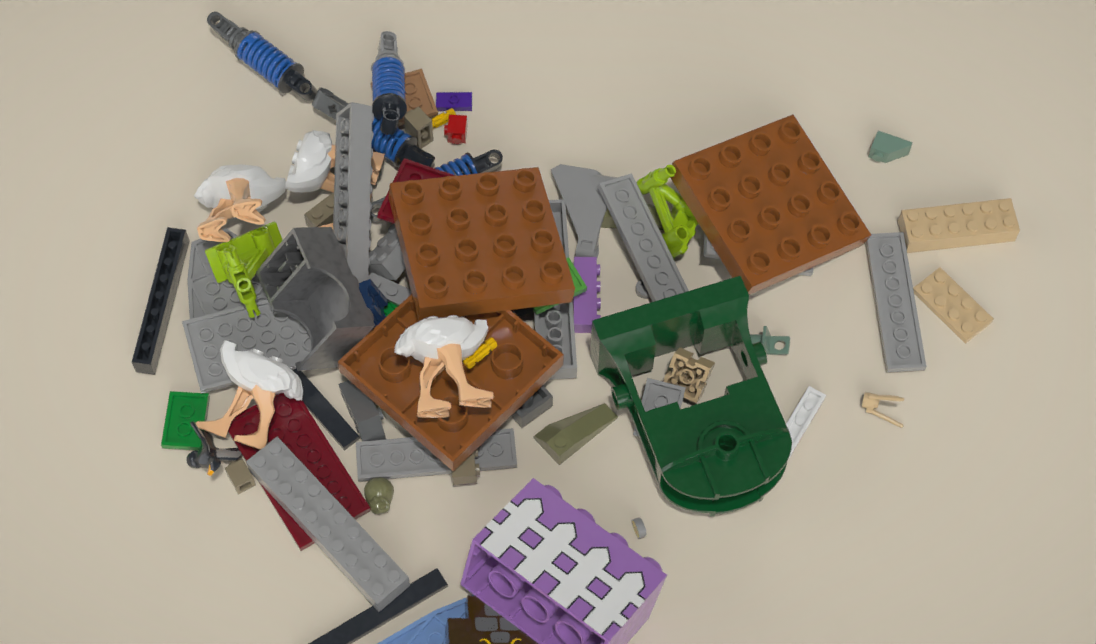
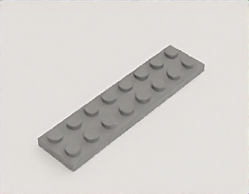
M632 173L599 183L597 187L652 302L689 291Z
M904 232L871 234L870 238L866 241L886 370L887 372L925 370L926 361Z
M514 428L496 430L478 447V457H475V464L479 463L480 471L517 468ZM414 437L356 442L358 482L370 481L377 477L396 479L452 474L448 466Z

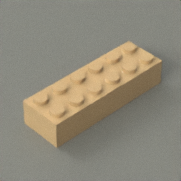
M1011 198L901 210L898 219L900 232H904L907 253L1014 242L1020 232Z

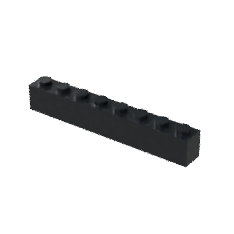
M167 227L132 359L133 367L138 373L155 375L189 244L186 229Z

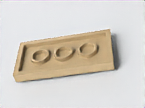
M941 267L913 288L914 294L965 344L994 320Z

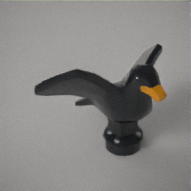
M194 421L190 423L202 444L199 451L194 450L187 455L186 461L189 467L208 469L207 474L212 476L220 467L221 460L234 461L241 457L242 454L238 448L219 449L215 447L213 436L210 433L200 430Z

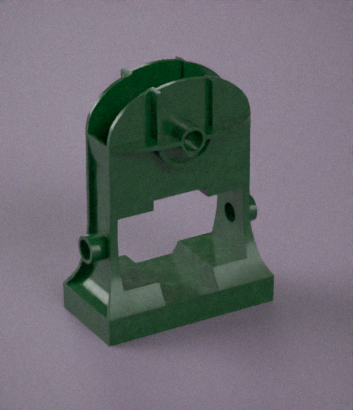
M741 275L592 320L590 357L597 375L607 379L614 386L611 387V394L617 410L628 408L662 494L671 503L682 509L709 513L710 517H715V514L736 511L757 501H762L763 497L782 478L792 449L790 432L761 368L762 365L767 364L765 349L761 342L752 344L747 318L749 293ZM731 345L748 380L726 386L724 396L680 409L678 402H674L652 410H644L632 376L652 370L654 357L677 351L679 347L684 349L694 346L701 355Z

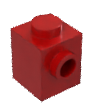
M449 114L448 125L445 124L444 135H447L448 143L466 144L467 115Z

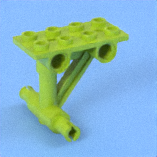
M667 165L665 168H658L653 172H649L636 183L642 195L650 193L665 231L661 235L674 259L676 256L683 255L688 249L687 244L695 235V228L699 223L682 196L666 184L668 179L676 173L673 165ZM666 200L673 205L672 216L669 211Z
M275 221L230 239L229 242H223L205 250L217 283L225 280L233 283L239 300L245 304L250 318L255 317L253 310L257 316L261 313L256 303L257 295L251 280L256 271L283 241Z

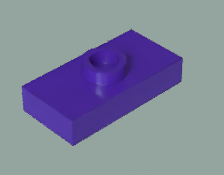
M436 92V108L438 111H447L450 108H453L454 111H472V92Z

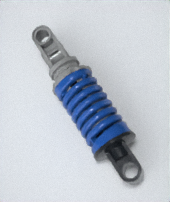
M384 31L380 36L378 55L375 62L371 65L372 113L380 120L381 132L393 135L397 131L399 120L407 112L404 62L398 55L396 34Z

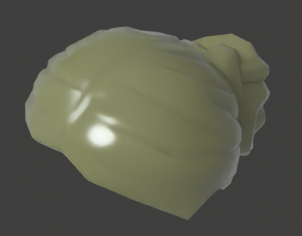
M382 477L373 478L368 481L364 488V495L371 511L374 514L380 515L390 509L394 494V487L391 482Z

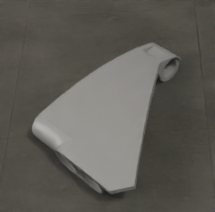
M560 164L551 169V173L562 198L565 199L566 208L579 238L575 255L576 257L598 258L599 232L607 206L597 186L599 183L617 177L601 175L600 172L594 169Z

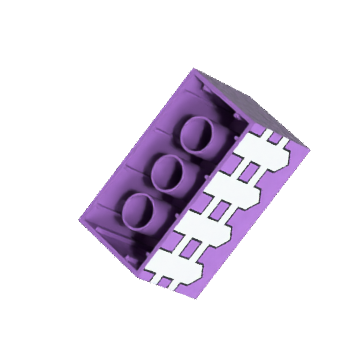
M533 478L472 539L460 585L539 644H627L649 619L667 574L662 571L660 564L650 557L643 558L629 548L627 541L620 534L609 533L596 524L594 517L588 511L581 508L576 509L563 500L562 495L555 487L542 485Z

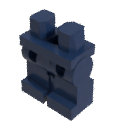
M368 279L359 283V290L367 308L373 313L375 324L372 328L373 330L387 317L384 314V306L388 305V301L382 292L378 290L374 282Z

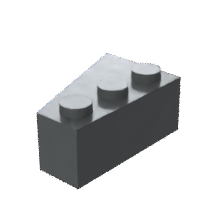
M349 380L338 384L348 412L356 425L357 433H360L361 440H385L386 436L381 422L384 417L381 409H376L375 406L377 404Z

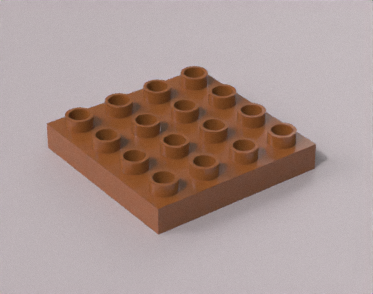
M794 114L675 160L672 163L676 173L673 177H670L731 277L741 275L749 295L861 247L871 236L866 225Z
M539 167L390 183L388 198L418 321L431 316L447 318L448 316L455 315L459 317L572 302L575 286Z
M411 294L338 361L339 371L454 472L563 366L564 354L511 310L459 316L468 319L473 324L475 320H486L488 333L483 343L485 344V341L490 337L497 342V347L492 351L490 350V353L479 362H475L473 367L467 368L462 361L468 384L474 388L494 393V398L490 399L491 407L481 408L460 405L458 386L455 380L446 372L445 367L432 381L430 396L433 399L451 403V409H448L449 417H418L417 408L421 391L419 376L424 364L413 356L405 357L394 352L400 335L408 327L419 322Z

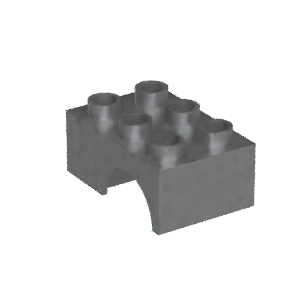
M332 227L293 228L256 271L272 311H280L291 315L304 326L309 334L311 352L303 361L295 363L298 371L336 368L338 361L375 326L373 313L364 302L359 290L358 279L352 274L345 259L344 248L338 242Z

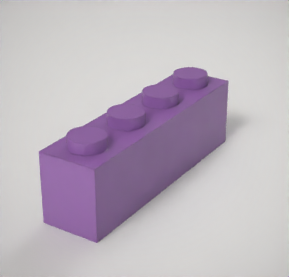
M574 257V267L587 286V291L574 297L575 333H591L592 320L601 318V315H597V309L601 307V298H597V292H600L601 285L600 281H597V276H600V264H597V257Z

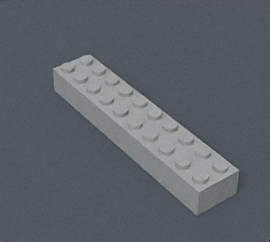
M351 102L336 114L333 231L338 242L344 248L345 259L352 274L356 276L360 283L370 279L368 275V267L371 261L369 257L371 239L369 238V230L371 229L370 211L372 209V203L370 202L372 184H370L373 172L371 166V158L373 156L371 141L373 139L372 122L374 114L372 113V106Z
M565 199L549 200L566 258H568L569 247ZM573 303L558 304L537 315L534 312L535 331L564 354L563 366L549 379L577 378Z
M278 437L246 461L250 473L378 612L410 586L409 577Z

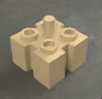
M679 347L673 355L669 365L671 369L666 373L663 382L686 387L684 398L697 403L704 393L707 385L705 382L710 377L715 362L703 357L696 360L692 358L694 353Z

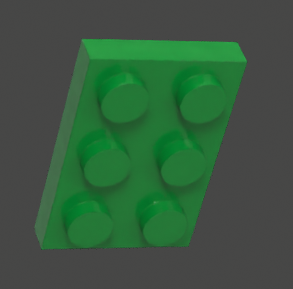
M170 391L161 441L162 448L200 449L202 443L190 423L193 421H206L210 400L209 393Z

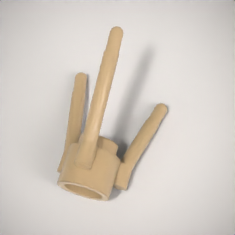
M865 392L862 407L867 408L866 413L874 414L901 428L904 427L903 424L874 410V408H878L879 400L904 401L903 397Z

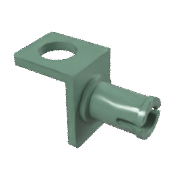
M767 326L763 327V334H750L752 344L761 342L767 355L789 354V336H771ZM778 341L785 342V347L781 350L775 348V344Z

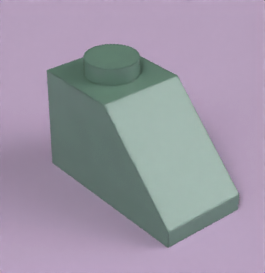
M877 131L868 157L877 162L888 163L909 155L913 142Z

